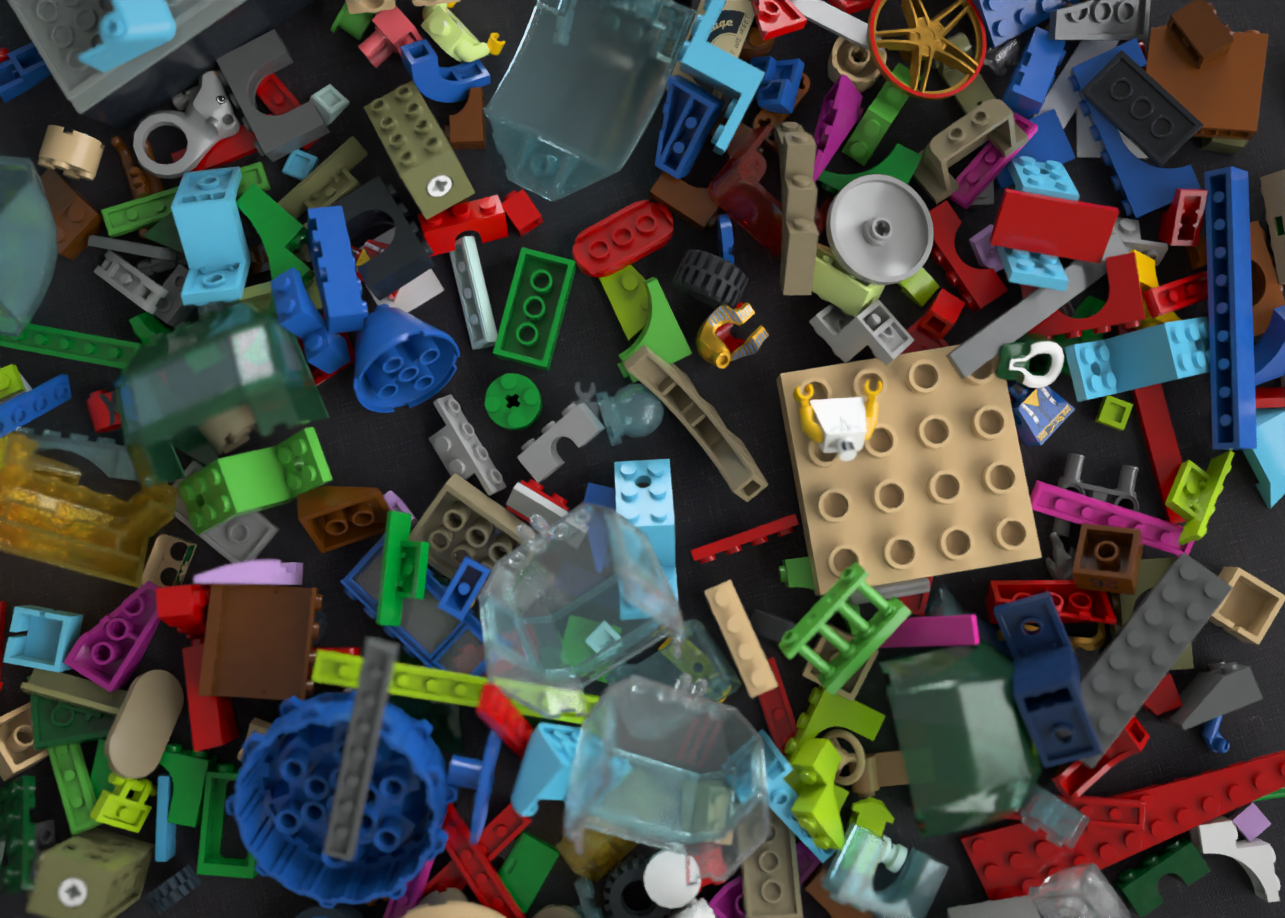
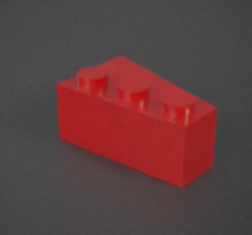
M211 583L156 588L158 618L171 627L177 626V631L179 633H186V638L189 640L205 638Z

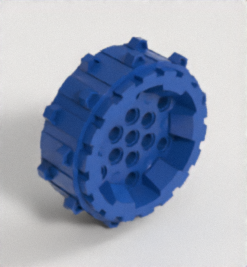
M356 688L350 694L334 692L317 695L315 698L303 701L295 696L284 700L280 705L281 717H278L271 724L264 735L253 732L243 744L242 748L244 751L240 761L244 766L240 770L236 781V794L231 795L226 801L227 813L235 817L243 843L257 860L255 870L262 876L269 875L274 877L291 891L315 898L321 907L331 909L337 903H365L385 896L396 900L404 896L407 889L406 883L409 880L411 881L420 872L425 861H432L439 852H443L449 836L441 829L448 810L447 804L456 801L459 795V786L447 784L446 763L438 745L430 737L433 729L426 719L417 721L411 718L404 710L387 701L369 789L373 792L368 790L355 855L352 861L323 854Z

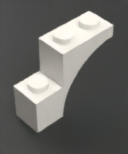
M1223 816L1216 817L1189 830L1191 842L1196 850L1203 854H1223L1234 858L1249 875L1256 896L1267 902L1279 901L1278 891L1280 890V882L1275 874L1273 864L1276 861V857L1269 843L1258 838L1251 842L1248 840L1235 841L1238 838L1236 826L1232 820Z

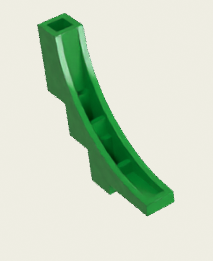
M253 183L237 200L236 204L250 219L262 239L269 258L272 280L293 267L300 272L304 287L308 290L314 282V272L292 253L295 249H300L306 243L308 238L307 229ZM272 287L271 302L266 322L257 342L244 358V361L250 367L258 371L262 368H267L274 361V354L280 347H286L294 337L292 332L279 325Z

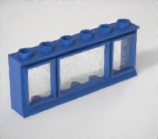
M385 533L349 574L340 581L346 587L344 592L354 601L359 600L365 605L363 608L364 612L374 620L377 617ZM427 568L424 600L403 598L400 626L385 625L383 630L393 639L397 637L404 644L402 648L412 658L417 656L424 663L422 667L483 677L511 646L508 643H502L492 634L493 630L487 624L481 623L472 614L471 608H469L463 621L438 608L437 606L447 586L441 585L433 577L434 573Z

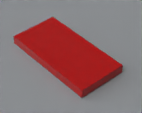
M1005 189L989 242L990 245L1101 264L1119 210L1109 206Z

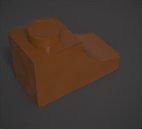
M481 87L470 88V96L465 107L456 115H449L450 124L445 125L446 139L450 141L454 150L486 149L484 94Z

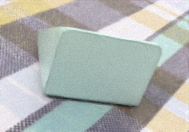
M331 84L316 92L310 98L319 109L326 125L333 122L349 105V101Z

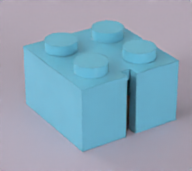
M34 605L15 606L10 632H28L27 635L8 637L3 662L54 672L71 670L72 668L63 662L79 639L84 615L61 610L54 611V609Z

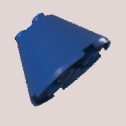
M388 304L378 305L374 312L368 315V318H364L363 330L354 331L356 334L354 392L360 404L371 411L390 413L394 412L395 407L408 405L411 408L421 404L438 393L451 380L457 370L455 363L457 357H460V351L453 338L400 308L389 307Z

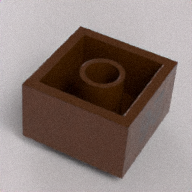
M1082 523L1072 571L1076 588L1135 595L1144 547L1141 529Z

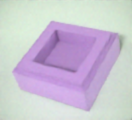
M1253 802L1243 805L1228 818L1232 820L1243 837L1250 842L1271 825L1269 820Z

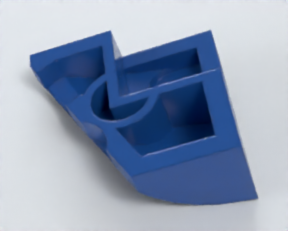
M772 56L751 58L750 65L765 72L757 88L758 106L771 112L792 114L805 64L800 59L776 61Z

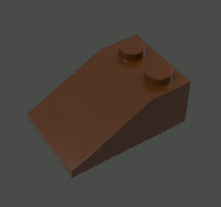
M47 169L13 205L39 236L60 255L73 261L88 246L89 236H97L106 227L102 213L52 169Z
M322 486L297 495L298 519L321 553L386 532L387 513L392 510L379 488Z

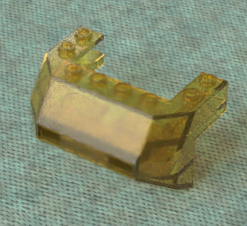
M8 433L0 441V550L141 589L148 539L174 518L179 488L170 486L164 481L151 480L126 502L110 494H100L91 491L85 486H75L65 483L56 477H46L34 473V463L26 460L38 448L39 442L29 440L24 435Z

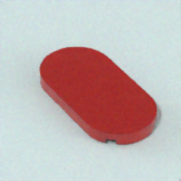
M641 200L584 229L577 235L572 249L573 259L577 268L591 277H607L665 246L672 237L674 229L672 214L661 203L656 202L655 204L649 203V200Z

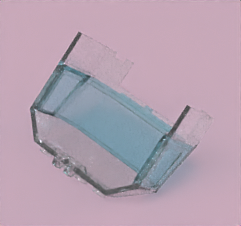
M583 503L550 526L544 518L535 514L531 517L530 522L532 527L538 531V534L535 535L533 530L526 526V524L517 526V534L525 543L496 562L479 595L488 682L496 684L503 694L547 719L560 718V713L575 712L576 717L588 716L583 687L668 635L674 657L680 660L681 642H684L686 633L678 601L650 545L647 535L611 508Z
M683 673L678 679L675 688L634 674L607 688L582 722L566 797L564 833L569 840L574 841L575 850L579 856L583 853L585 826L685 855L686 887L698 885V879L712 877L714 882L726 880L771 834L763 738L737 708L703 697L708 686L706 680L699 679L693 686L692 693H689L687 690L690 688L692 680L689 674Z

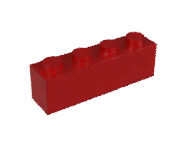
M1074 580L990 581L985 605L991 624H998L994 614L995 606L1048 591L1052 596L1062 623L1116 624V618L1106 592L1076 588ZM1028 621V622H1026L1025 624H1033V623H1037V622H1035V621Z

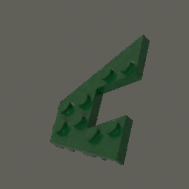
M20 776L5 783L4 787L0 789V870L6 841H8L6 855H9L7 867L3 869L0 878V885L3 886L2 894L15 895L35 889V883L29 882V871L35 861V824L29 823V809L35 808V776Z

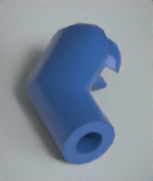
M1221 715L1204 723L1202 737L1210 750L1223 754L1229 750L1230 744L1228 740L1223 739L1218 731L1223 717Z

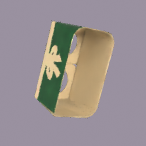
M160 535L156 539L142 575L141 585L151 581L160 588L168 587L161 582L160 575L165 568L172 567L178 571L173 586H181L197 544L172 535ZM176 542H184L188 546L183 561H176L171 557L170 549Z

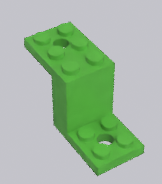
M310 427L301 430L276 446L217 459L178 483L180 497L185 502L189 513V522L194 528L196 535L207 533L232 518L290 503L297 499L298 494L316 489L333 479L315 429Z

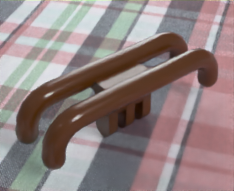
M136 129L132 131V137H133V139H134V133H135ZM113 136L111 144L116 148L121 158L133 200L165 191L161 178L145 172L139 167H135L126 143L119 136ZM146 138L145 150L147 156L156 162L151 145ZM153 226L140 229L139 236L142 239L149 240L144 234Z

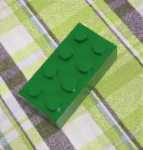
M521 247L493 351L496 358L549 371L577 268L574 260Z

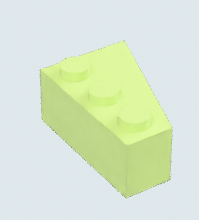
M817 243L812 291L818 294L822 300L829 301L841 308L844 313L857 317L880 297L885 285L870 284L854 277L837 261L831 248Z

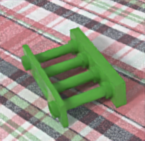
M857 562L842 572L840 579L792 630L784 634L782 641L778 644L790 660L796 653H799L818 669L820 674L816 678L825 690L833 696L911 614V611L894 595L886 601L864 580L870 574ZM856 589L879 609L868 622L845 603L847 598ZM836 610L859 629L857 635L850 642H846L825 624ZM816 632L821 634L840 651L830 663L823 660L805 644Z

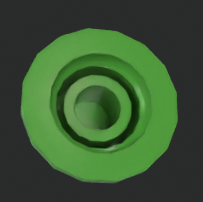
M345 2L330 31L335 33L340 27L360 41L375 17L376 12L349 14Z

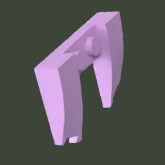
M279 560L241 562L194 575L193 583L302 585L303 563H281Z

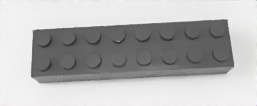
M1184 552L1175 558L1080 680L1082 701L1102 747L1101 755L1077 760L1086 768L1093 769L1233 589L1232 586ZM1060 729L1055 732V735L1060 738H1066L1071 733L1068 730Z

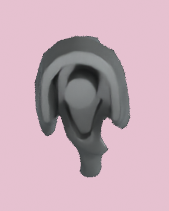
M1056 532L1050 534V539L1053 544L1052 555L1054 562L1050 558H1046V568L1054 580H1074L1072 571L1076 551L1071 547L1069 553H1067L1064 549L1063 541L1060 540Z

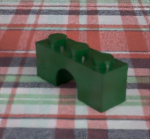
M1179 836L1167 840L1164 843V847L1156 853L1153 852L1145 855L1141 859V863L1134 868L1123 870L1118 875V879L1112 883L1131 911L1142 918L1164 903L1157 890L1158 881L1164 874L1173 873L1178 881L1189 886L1211 870L1192 842Z

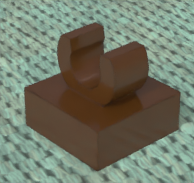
M264 244L250 247L249 253L254 275L260 276L270 273L269 258Z

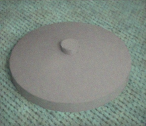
M872 174L853 180L835 196L827 214V238L835 258L847 272L861 281L875 285L899 283L915 274L925 264L931 252L934 231L929 210L914 189L894 177Z

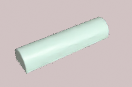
M464 236L454 242L456 250L449 253L472 349H482L494 346L498 334L475 238Z

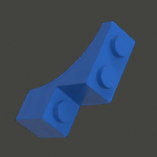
M292 267L271 280L279 325L302 339L307 362L327 374H331L349 363L351 359L346 339L338 333L329 334L326 321L311 301L302 282L300 272Z

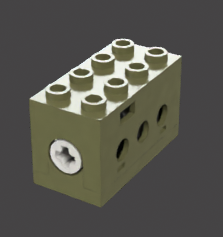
M413 80L364 106L398 173L426 220L475 193L450 144Z
M97 827L45 851L39 857L36 865L38 874L36 881L33 882L35 883V889L29 890L27 893L29 903L26 911L49 918H114L140 899L155 851V844Z

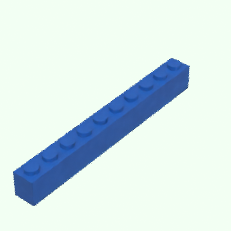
M1230 166L1204 172L1205 190L1208 191L1205 212L1213 449L1246 450L1257 449L1248 171Z

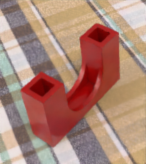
M1132 252L1105 258L1110 292L1105 306L1098 313L1088 318L1075 319L1068 317L1058 309L1029 330L1028 333L1041 334L1049 340H1054L1053 336L1062 334L1065 335V339L1081 337L1082 331L1093 329L1094 334L1110 332V326L1122 324L1123 329L1140 327V321L1146 320L1136 253ZM1020 284L1023 298L1038 288V286Z

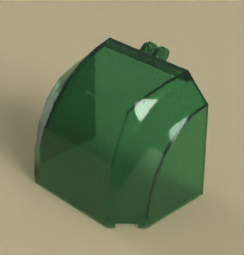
M982 638L979 639V643L976 645L940 646L878 659L883 673L889 672L892 683L891 687H887L914 804L916 813L915 823L920 838L938 836L979 826L1011 815L1021 809L1043 769L1038 751L1013 695L1014 659Z

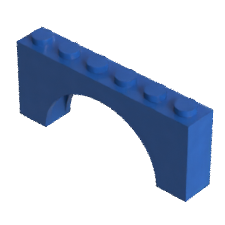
M1137 39L1128 41L1072 67L1071 77H1068L1072 91L1080 93L1121 50L1144 69L1147 62ZM1079 94L1082 100L1078 102L1079 108L1084 117L1089 116L1092 126L1089 127L1094 142L1099 141L1103 151L1100 152V157L1105 167L1110 165L1113 176L1110 177L1111 183L1116 192L1120 190L1124 200L1121 201V206L1126 216L1131 215L1132 219L1136 220L1171 205L1176 188L1201 189L1191 164L1180 168L1168 169L1149 165L1137 158L1124 144L1118 129Z

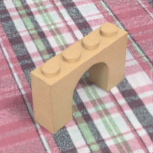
M731 580L704 591L706 601L728 644L749 697L753 698L777 687V682Z

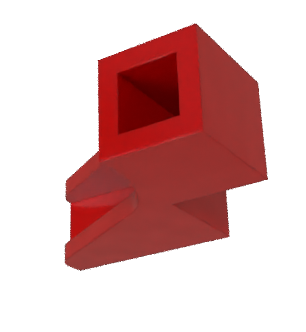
M1134 715L1093 769L1086 768L1079 761L1075 760L1061 764L1051 779L1068 802L1073 801L1115 764L1133 754L1141 752L1150 736Z

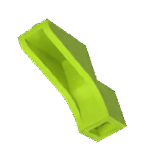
M807 738L792 762V766L799 773L800 779L806 784L792 806L791 812L798 819L799 825L806 829L813 838V843L824 850L828 848L841 850L845 843V837L834 794V778L842 757L829 739Z

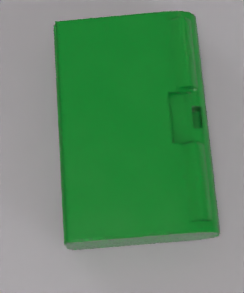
M525 830L519 834L498 871V875L523 914L527 913L561 852L556 847Z

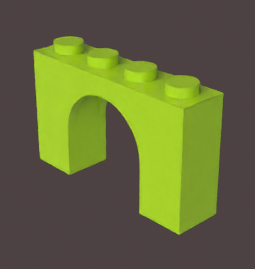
M819 685L818 688L815 687L809 696L808 702L810 705L806 713L803 712L797 721L796 727L798 732L794 738L791 737L787 741L784 753H786L785 758L793 768L784 777L785 781L798 795L806 783L800 779L799 773L792 766V762L807 738H815L818 733L826 728L840 726L874 741L885 719V715L855 699L851 701L837 693L833 696L822 685ZM834 783V794L838 811L840 812L849 791L842 785Z

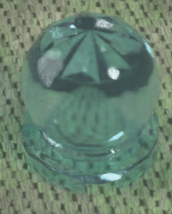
M629 384L619 389L614 397H608L607 391L596 394L611 446L622 444L620 437L624 435L632 438L645 437L654 432L662 422L664 404L644 384Z

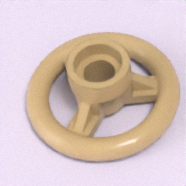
M835 729L829 731L822 739H829L842 757L835 774L834 783L851 785L860 779L865 769L863 747L859 740L846 730ZM836 738L847 740L853 746L855 753H848L845 749L841 748ZM849 762L857 763L855 771L850 776H840L844 765Z

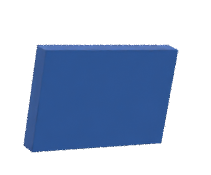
M1055 109L1028 119L1038 125V131L1014 156V158L1018 159L1020 156H1028L1034 158L1036 162L1042 163L1052 160L1061 164L1076 158ZM990 140L980 146L981 149H983ZM1008 164L995 177L999 190L1015 184L1007 168Z

